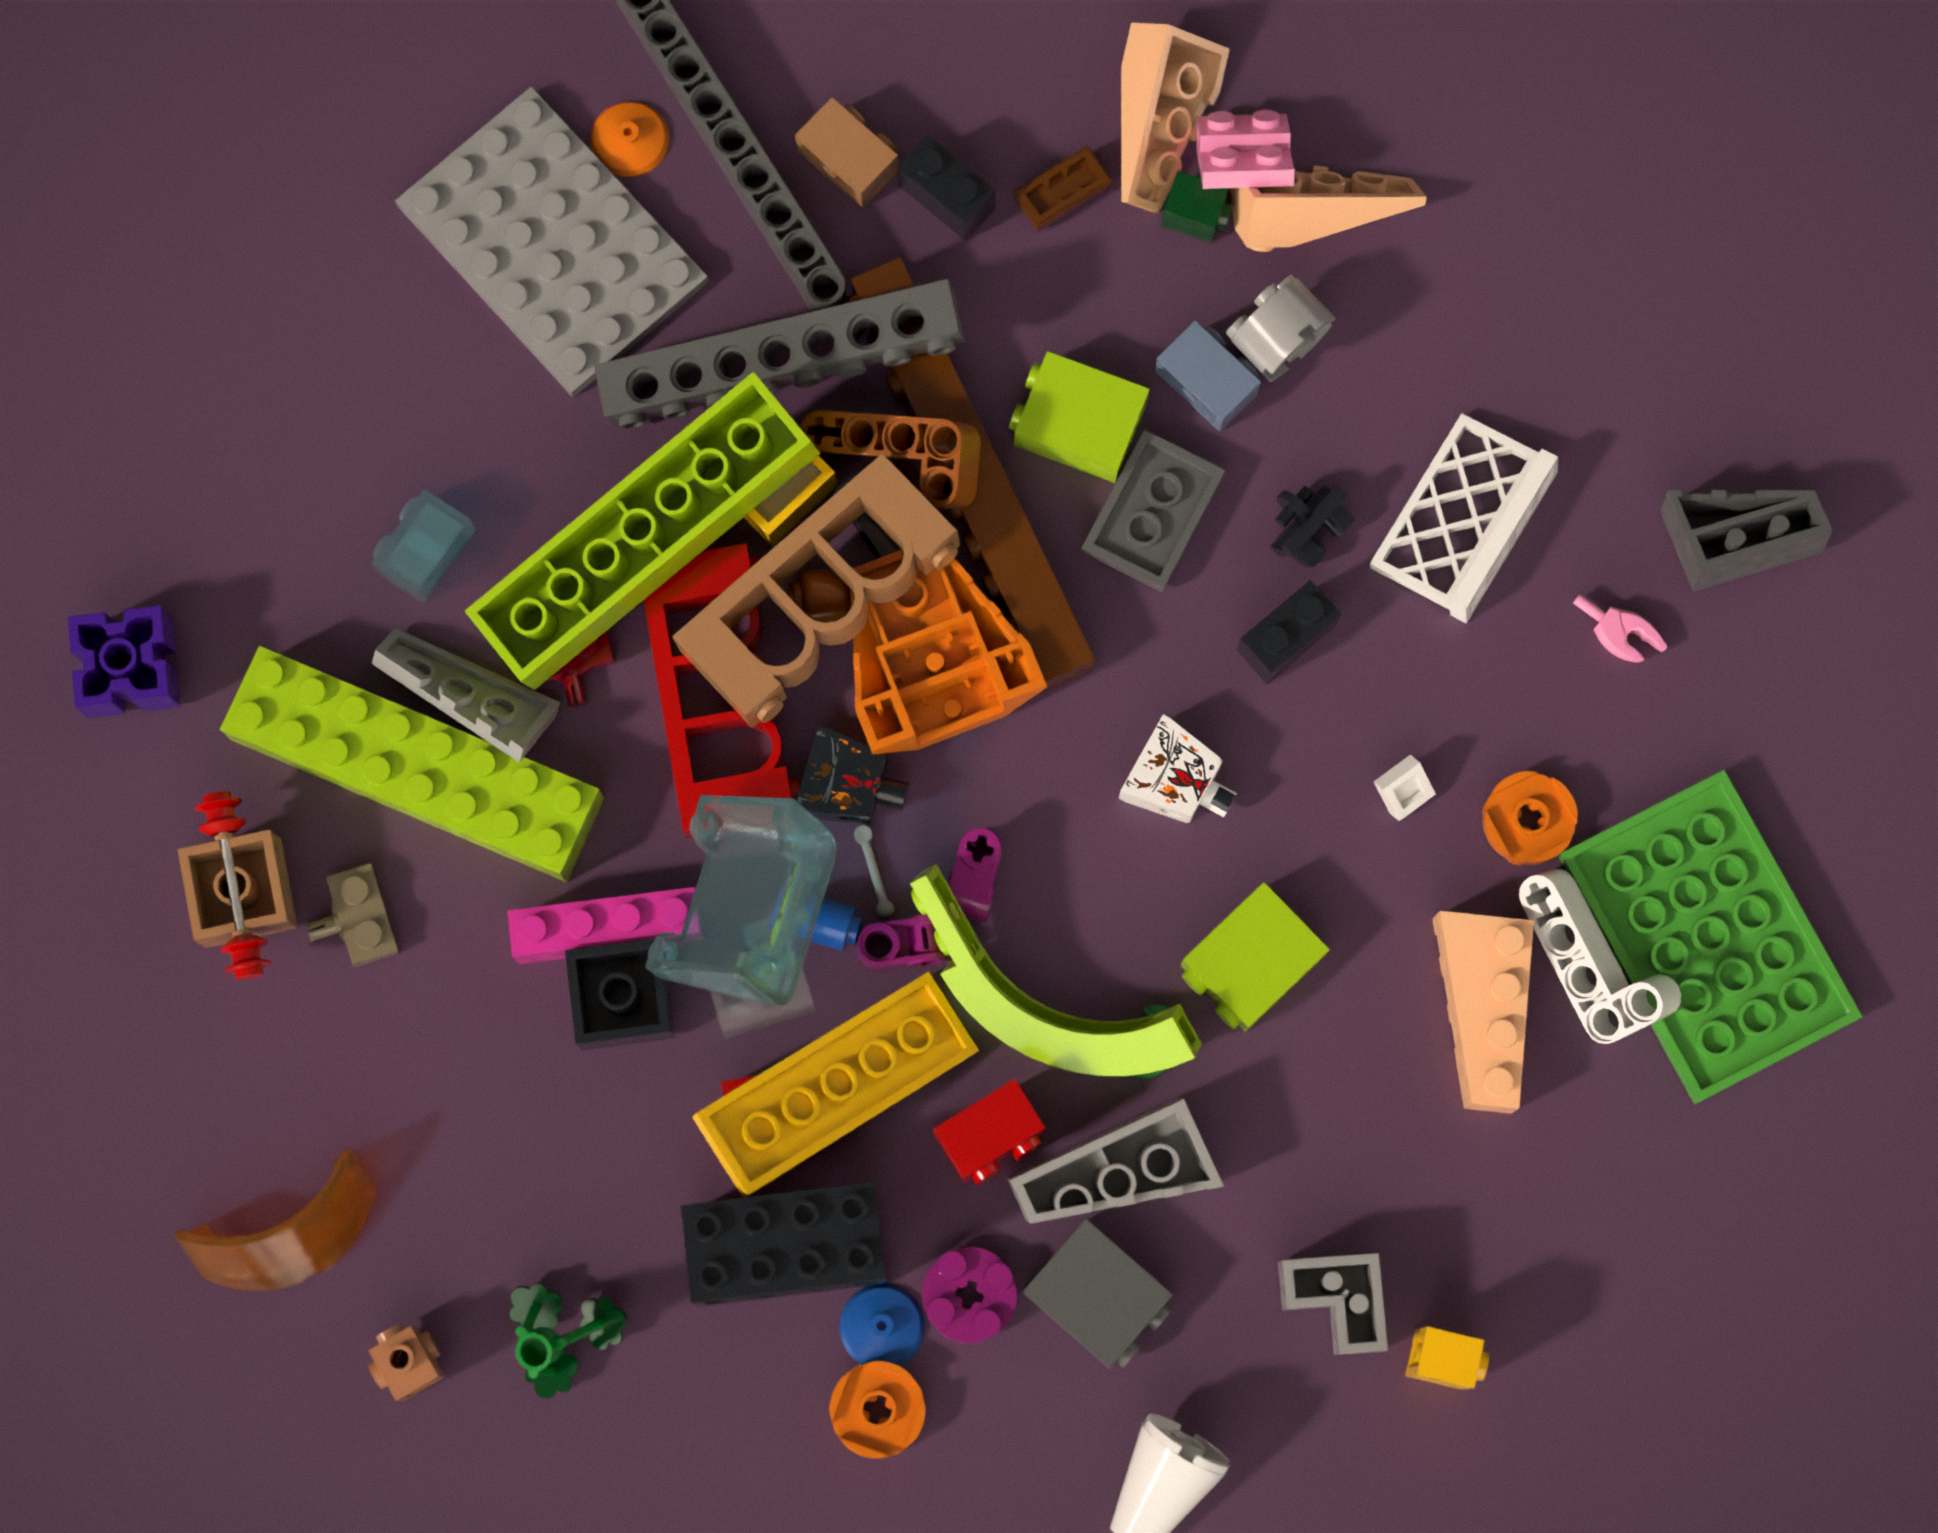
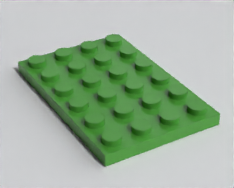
M1725 770L1589 838L1558 856L1565 870L1575 879L1628 984L1632 985L1655 975H1665L1673 979L1679 986L1681 1003L1678 1009L1671 1015L1651 1024V1027L1694 1104L1863 1017ZM1647 989V1001L1651 1007L1657 1009L1658 1002L1656 996Z

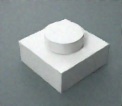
M1412 755L1407 756L1374 781L1389 813L1398 821H1401L1436 795L1421 763Z

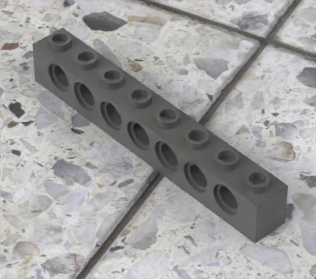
M945 279L595 364L594 367L604 418L615 427L620 426V429L630 430L645 426L647 424L646 419L663 416L664 419H677L689 415L692 408L704 405L710 408L752 372L758 376L772 395L778 393L779 387L795 384L799 388L811 387L820 384L822 377L839 373L841 377H852L866 372V366L883 362L885 366H898L911 360L910 356L928 352L931 356L944 355L956 349L955 345L966 343L955 289L950 281ZM921 317L924 319L923 327L918 333L914 335L903 334L904 324L910 318ZM868 328L879 329V336L873 344L868 346L859 345V337L864 330ZM826 338L835 340L831 353L822 357L815 356V348L821 340ZM789 349L790 358L788 362L781 367H772L771 359L778 350ZM740 359L746 360L745 371L736 378H729L727 371L731 363ZM701 370L702 379L700 383L694 388H684L685 377L691 371ZM649 381H658V390L655 395L649 399H641L642 387Z

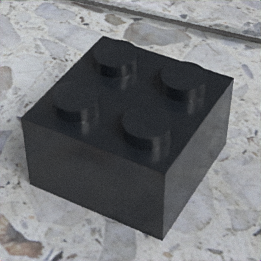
M659 938L565 951L575 1044L581 1050L675 1038L665 948Z

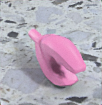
M1580 594L1573 602V604L1598 621L1593 629L1598 640L1611 654L1622 660L1635 663L1644 661L1642 654L1628 644V634L1637 635L1641 641L1649 643L1660 652L1668 648L1657 629L1647 619L1637 613L1612 606L1604 612Z

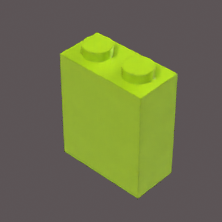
M1047 351L1042 365L1034 362L1028 375L1025 388L1030 389L1031 392L1026 405L1018 403L1011 418L1009 429L1015 431L1014 446L1116 484L1147 405L1150 389Z
M1263 882L1182 960L1180 966L1185 972L1181 976L1198 995L1201 996L1205 991L1218 1004L1214 1011L1226 1025L1233 1030L1239 1025L1246 1033L1319 963L1330 949Z

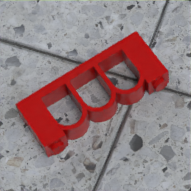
M747 543L702 551L644 599L682 829L686 839L796 820L794 807L800 790L798 778L789 779L786 766L781 767L783 764L784 748L778 730L771 721L766 723L760 721L753 727L763 732L772 742V752L768 761L760 769L746 774L696 782L688 738L751 727L736 710L685 719L678 676L699 671L685 655L674 657L667 614L705 608L759 561V556L750 557ZM755 607L747 614L750 618V626L746 635L740 641L757 659L762 661L754 653L760 643L762 634V623L758 610Z

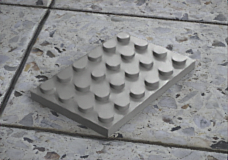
M532 87L527 89L395 200L398 208L573 398L597 379L595 364L620 359L709 283L708 276Z

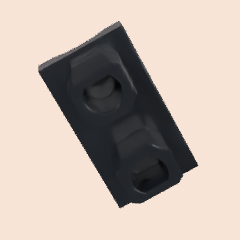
M1303 486L1296 495L1283 490L1276 497L1283 510L1274 520L1282 528L1286 527V529L1271 544L1270 548L1278 556H1291L1304 567H1314L1327 551L1313 536L1319 527L1323 525L1335 537L1343 534L1355 521L1353 514L1342 502L1348 495L1339 486H1335L1332 490L1322 487L1315 496L1313 491L1307 486Z

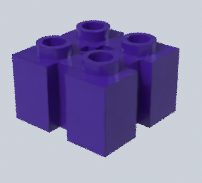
M161 605L123 610L124 621L115 622L105 612L68 617L70 653L83 663V670L72 671L75 708L86 717L96 718L126 714V702H133L144 712L181 707L178 671L165 660V655L176 654L173 617ZM129 655L132 657L128 666L123 669L118 668L119 663H125V656Z

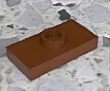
M1087 145L1013 191L1012 197L1038 233L1112 187V179Z

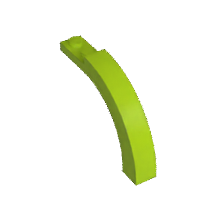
M937 864L921 871L910 883L913 888L911 895L915 906L921 914L928 915L936 929L934 937L938 947L944 955H950L952 958L940 975L967 1012L987 1031L1008 1046L1047 1065L1075 1073L1097 1076L1147 1074L1177 1066L1196 1057L1202 1043L1180 1003L1153 1015L1122 1021L1084 1019L1047 1007L1016 987L994 964L980 943Z

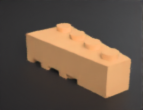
M1439 911L1433 917L1435 935H1437L1440 953L1439 962L1441 974L1444 977L1448 1001L1447 1010L1454 1037V1052L1464 1109L1511 1114L1520 1107L1534 920Z

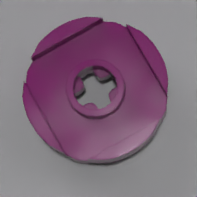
M962 1247L943 1254L930 1267L923 1282L922 1302L928 1320L943 1336L960 1343H978L994 1337L1009 1323L1016 1307L1017 1288L1011 1270L997 1255L982 1248ZM968 1281L977 1283V1291L984 1294L983 1301L981 1303L974 1302L971 1309L963 1308L962 1299L955 1296L957 1288H965Z

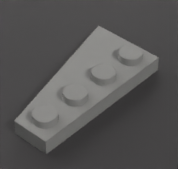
M394 628L374 652L372 665L519 763L557 716L560 702L397 628Z

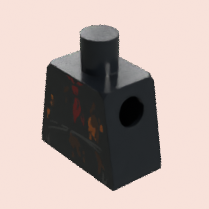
M818 725L794 810L797 817L804 819L871 824L877 804L903 810L909 790V783L884 777L888 764L886 754H872L869 746L828 727Z

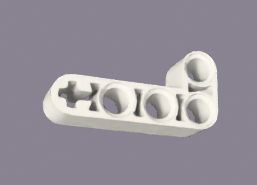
M1552 869L1528 877L1522 883L1519 892L1521 905L1529 920H1534L1533 928L1586 1032L1593 1040L1603 1044L1613 1043L1671 1015L1678 1009L1681 1003V993L1679 986L1670 977L1655 975L1632 985L1628 984L1581 890L1570 873L1563 869ZM1548 889L1551 892V895L1547 896L1546 890ZM1561 910L1563 915L1557 917L1555 912ZM1566 925H1568L1574 932V944L1571 943L1566 937ZM1587 967L1592 969L1596 975V986L1588 980ZM1647 989L1656 996L1658 1002L1657 1009H1654L1648 1003L1646 998ZM1609 1009L1613 1011L1618 1018V1029L1614 1027L1609 1021Z

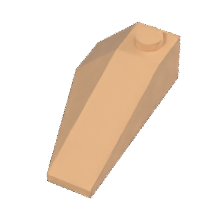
M1131 23L1121 66L1122 202L1153 213L1160 212L1172 188L1177 171L1182 169L1180 158L1188 142L1196 141L1197 116H1202L1207 105L1213 106L1220 93L1230 51L1229 48L1169 24Z
M1316 165L1313 166L1312 173L1294 171V186L1230 188L1234 229L1247 248L1260 252L1272 251L1274 247H1293L1424 206L1426 203V195L1412 178L1362 171L1353 173L1352 178H1344L1337 173L1328 171V167Z

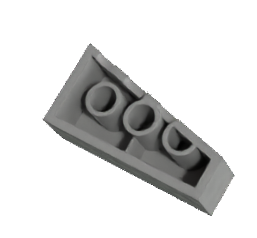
M1175 1098L1006 1177L1025 1220L1030 1224L1163 1197L1182 1195L1199 1190L1224 1187L1184 1099Z

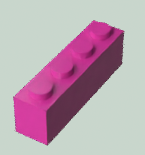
M695 887L507 910L512 957L519 964L565 959L566 950L657 938L661 940L664 946L704 941L700 897Z

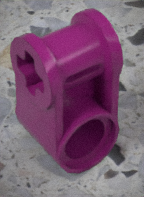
M975 828L963 835L959 843L953 871L951 870L947 882L965 916L987 922L997 882L995 879L1001 859L999 839L992 831L986 828ZM979 840L987 841V849L993 852L992 856L985 855L981 862H975L973 853L967 850L968 847H976Z
M927 914L910 916L901 920L873 923L865 927L858 937L857 954L859 960L865 967L871 970L881 971L902 967H925L949 961L948 956L942 953L934 937L936 929ZM922 931L925 932L927 950L924 948ZM874 936H882L890 942L892 949L887 956L875 958L866 951V941Z

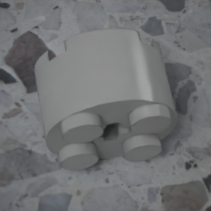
M1289 275L1278 286L1274 283L1268 286L1254 301L1259 308L1249 317L1246 314L1241 316L1230 326L1226 334L1269 382H1272L1289 370L1284 362L1287 360L1290 363L1297 357L1303 358L1332 327L1331 322L1336 318L1298 278Z

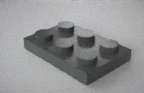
M1144 430L1088 534L1081 552L1163 593L1226 470Z

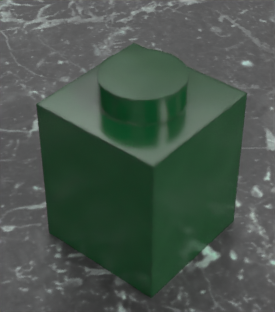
M1177 171L1163 211L1161 227L1212 243L1216 230L1225 231L1231 216L1233 205L1226 203L1229 188L1203 189L1201 178Z

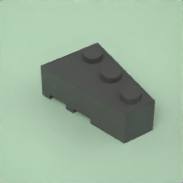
M1667 490L1660 511L1693 592L1823 553L1833 531L1815 490H1756L1755 494H1727V490H1712L1710 494H1682V490Z

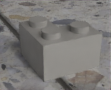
M1379 1253L1293 1259L1278 1262L1282 1311L1329 1307L1334 1355L1388 1351Z

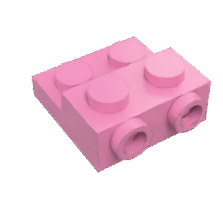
M1260 110L1253 115H1233L1229 112L1217 111L1210 113L1208 116H1197L1196 151L1203 189L1294 186V165L1290 151L1291 132L1287 114H1279L1272 110Z

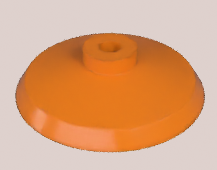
M637 101L619 102L606 108L596 118L590 132L592 153L612 174L623 177L640 176L656 168L664 159L670 142L669 129L663 116L653 107Z

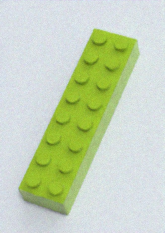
M752 372L468 607L465 612L520 682L536 690L821 453L758 376Z
M262 646L258 647L219 729L236 743L566 883L605 799L601 791L594 786L525 757L519 763L485 740Z

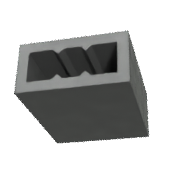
M1087 1219L1082 1222L1023 1291L1027 1298L1108 1369L1115 1362L1124 1367L1141 1348V1345L1135 1339L1148 1325L1155 1331L1173 1310L1166 1304L1173 1294Z

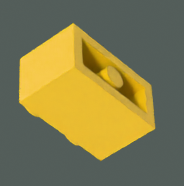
M1428 1326L1415 1329L1405 1376L1457 1389H1474L1477 1380H1484L1488 1368L1489 1353L1482 1351L1485 1340Z

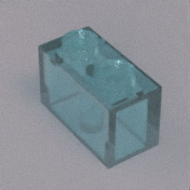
M425 489L418 498L412 497L404 505L399 515L400 524L391 536L386 534L378 542L373 552L375 559L371 563L380 576L423 604L476 530L469 517Z

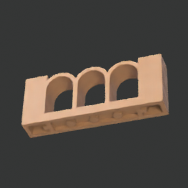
M882 453L672 637L685 657L753 728L760 721L762 723L770 721L781 711L783 707L782 702L787 698L783 688L796 687L809 679L819 662V644L828 646L845 644L860 633L866 625L868 618V601L875 603L890 602L904 595L914 583L917 567L927 575L935 567L942 569L948 565L957 555V548L960 546L957 530ZM864 512L904 553L902 563L896 572L883 579L872 580L862 577L828 544ZM816 554L855 595L850 611L846 616L835 622L823 623L814 621L779 587ZM767 597L783 611L806 638L801 654L787 665L772 666L763 663L730 630Z

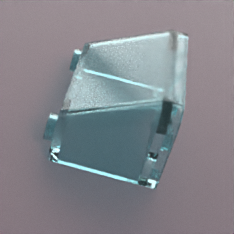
M700 795L695 814L691 819L690 831L695 843L707 855L681 935L675 932L660 933L649 949L645 968L658 978L766 1005H785L792 999L796 990L836 856L834 837L829 829L793 798Z

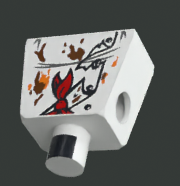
M1163 714L1121 788L1119 799L1161 815L1190 823L1199 805L1224 818L1237 793L1214 781L1223 760L1171 718Z

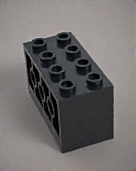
M875 1182L681 1205L691 1304L698 1307L889 1284L878 1189Z

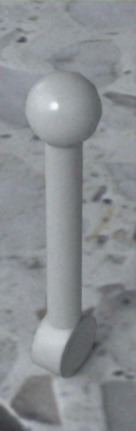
M860 825L854 831V838L858 844L862 845L879 902L876 912L882 918H889L894 914L895 908L893 903L887 900L870 843L873 838L872 830L866 825Z

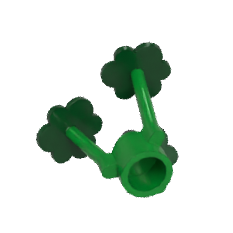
M542 1282L534 1283L531 1288L523 1285L517 1286L511 1294V1302L514 1306L510 1309V1318L515 1322H521V1326L516 1328V1335L520 1338L515 1349L516 1357L519 1363L527 1369L525 1372L526 1381L530 1384H535V1392L542 1399H550L556 1395L557 1391L566 1393L572 1388L571 1377L575 1376L578 1372L579 1363L574 1356L565 1354L564 1347L587 1335H590L592 1345L601 1350L609 1347L611 1344L616 1345L623 1341L624 1335L621 1329L627 1325V1315L623 1309L614 1307V1302L609 1296L601 1297L599 1300L596 1298L586 1299L581 1307L585 1318L581 1320L580 1327L559 1336L551 1328L557 1325L559 1320L557 1313L563 1306V1299L560 1294L554 1291L547 1292V1287Z

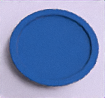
M892 1284L867 1286L857 1291L844 1306L840 1317V1336L845 1349L858 1363L865 1364L873 1361H885L900 1366L915 1355L922 1343L925 1332L924 1315L916 1299L903 1288Z

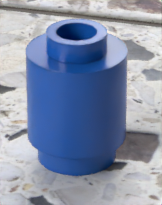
M815 894L812 898L801 896L793 915L791 931L801 934L800 939L844 952L847 944L856 945L861 932L863 918L856 917L857 907Z

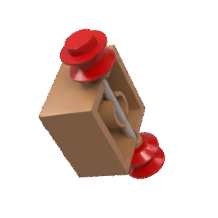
M230 791L213 792L202 797L203 803L196 805L195 811L204 813L207 822L198 827L199 832L215 837V841L177 849L193 940L205 948L223 945L220 948V952L229 954L232 958V964L224 969V973L234 974L237 981L255 979L263 976V968L272 964L271 960L263 959L260 956V949L268 944V940L261 936L298 929L282 840L270 829L235 837L234 833L246 823L244 818L235 817L234 808L242 803V799L232 797Z

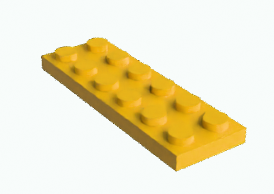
M927 972L697 1112L692 1118L739 1193L745 1198L975 1055L979 1049L931 974Z

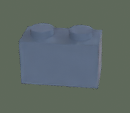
M1194 321L1157 357L1155 372L1221 432L1258 395L1261 381L1258 379L1259 374L1249 361L1243 357L1236 359L1224 348L1226 343L1217 331L1209 326L1204 329L1198 322Z

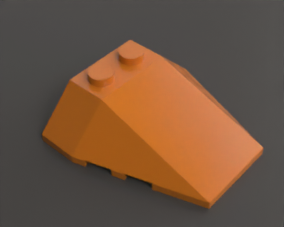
M899 550L852 569L864 578L872 580L883 579L896 572L902 563L904 553L902 550ZM955 558L944 568L937 569L935 567L927 575L917 567L916 577L912 586L904 595L894 601L883 603L868 601L869 614L866 625L853 638L855 711L872 754L914 751L936 744L1007 716L1047 688L1030 643L1012 627L1002 615L1001 610L983 594L973 582L972 577ZM850 590L851 608H852L853 602H854V599H855V595H854V593Z

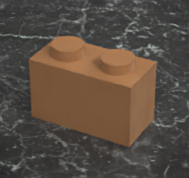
M831 98L795 134L797 151L863 208L898 173L897 167L899 164L898 155L896 154L898 149L887 136L880 132L875 135L865 127L864 118L854 107L849 104L842 106L834 98Z

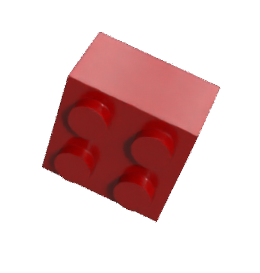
M1013 1079L933 1128V1135L962 1184L964 1185L973 1180L977 1187L1000 1173L1001 1168L998 1163L1013 1155L1018 1162L1041 1147L1039 1138L1044 1136L1045 1126L1016 1079Z

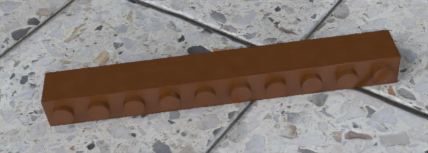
M901 257L852 278L853 295L847 297L850 303L915 286ZM921 317L910 318L904 324L903 334L914 335L918 333L923 327L924 319ZM869 328L872 334L866 336L868 345L873 344L879 336L878 328ZM928 352L910 356L911 360L905 364L887 366L891 374L885 376L886 382L896 401L903 398L910 412L905 416L965 422L975 427L980 435L981 448L975 499L964 509L947 510L953 521L961 519L967 531V534L962 536V540L972 561L980 558L987 574L981 576V579L991 601L1000 600L1006 612V615H1004L1005 619L1030 643L1047 684V688L1043 692L1093 670L1095 658L948 354L931 356ZM912 428L910 429V433L913 439L915 440V432ZM955 431L948 438L950 452L954 450L957 444ZM950 477L944 484L948 494H945L946 498L951 495L953 490V482Z

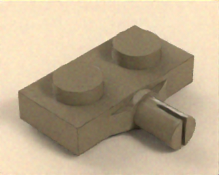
M371 863L327 876L326 880L333 900L332 916L305 923L310 941L313 942L314 940L338 933L347 946L354 968L399 954Z

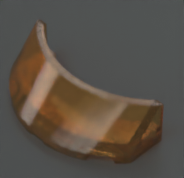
M351 1148L341 1151L340 1158L333 1161L335 1170L317 1196L293 1217L263 1232L239 1237L237 1234L228 1236L217 1235L213 1233L208 1224H202L192 1230L182 1228L174 1232V1235L202 1278L218 1285L248 1291H269L300 1284L302 1280L326 1271L349 1251L357 1241V1236L363 1228L370 1211L374 1209L378 1194L359 1152Z

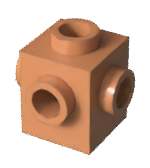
M399 1323L376 1336L379 1344L368 1350L374 1360L368 1364V1368L375 1382L381 1389L388 1386L395 1401L404 1402L445 1378L435 1359L441 1356V1351L428 1330L421 1333L419 1328L415 1326H409L404 1329L402 1323ZM407 1352L409 1362L403 1367L401 1365V1356Z

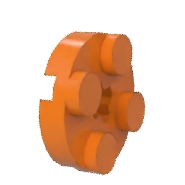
M1532 771L1514 773L1504 778L1495 786L1483 806L1482 824L1488 842L1499 855L1505 857L1513 865H1540L1549 862L1559 856L1572 840L1575 833V825L1577 824V806L1567 787L1553 777L1548 778L1545 775L1536 774L1537 772ZM1527 806L1530 812L1538 810L1541 813L1542 818L1536 822L1537 830H1531L1528 826L1522 827L1518 819L1522 816L1520 810L1522 807Z
M873 1361L856 1366L838 1381L830 1399L829 1413L834 1431L849 1450L863 1457L880 1459L899 1454L916 1440L925 1421L926 1406L922 1389L909 1372L890 1362ZM878 1395L887 1398L885 1406L892 1409V1413L889 1419L881 1417L878 1424H873L869 1421L870 1413L864 1410V1405L866 1401L875 1402Z

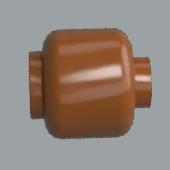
M832 570L801 571L796 581L789 582L787 595L814 621L823 623L835 622L846 616L851 609L850 589Z

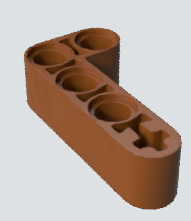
M825 410L812 411L806 415L801 423V430L819 452L878 457L883 453L886 458L922 461L920 493L934 507L954 510L964 509L975 499L981 441L977 429L971 424L939 418ZM869 426H872L873 439L867 445L865 439L866 431ZM832 428L841 429V437L827 436V430ZM913 428L915 441L911 448H908L906 437L910 429ZM955 431L957 444L954 450L950 452L948 438ZM950 477L953 482V490L951 495L946 498L944 484Z

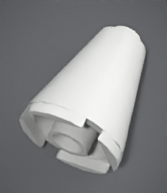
M1148 1414L1140 1429L1110 1525L1111 1530L1114 1533H1170L1226 1475L1230 1461L1218 1448L1195 1433L1192 1438L1186 1433L1179 1431L1182 1426L1181 1424L1161 1415Z

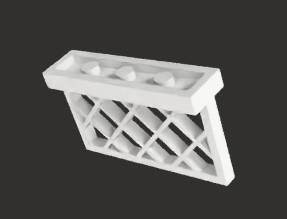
M1461 413L1370 562V568L1449 609L1451 616L1467 624L1557 475L1558 456L1544 449L1537 452ZM1467 430L1482 438L1486 451L1460 458L1456 444L1463 432ZM1490 443L1498 446L1499 448L1492 449ZM1452 452L1455 460L1446 462ZM1514 454L1527 461L1519 474L1500 479L1495 458ZM1489 460L1494 480L1469 487L1463 467ZM1457 469L1463 489L1437 496L1434 485L1437 475ZM1512 485L1507 495H1505L1503 487ZM1430 489L1432 497L1423 499L1427 491ZM1497 489L1501 500L1498 510L1477 516L1472 496ZM1466 498L1472 518L1446 525L1440 504ZM1434 506L1440 527L1414 533L1411 518L1415 511ZM1489 523L1484 533H1482L1480 525ZM1407 527L1409 535L1400 537L1404 529ZM1475 527L1478 538L1475 548L1454 554L1449 533ZM1443 535L1449 556L1423 563L1417 542ZM1412 544L1417 565L1398 569L1385 562L1393 548ZM1466 561L1461 571H1459L1457 563ZM1452 565L1455 581L1447 594L1429 585L1426 571ZM1420 573L1422 581L1411 575Z

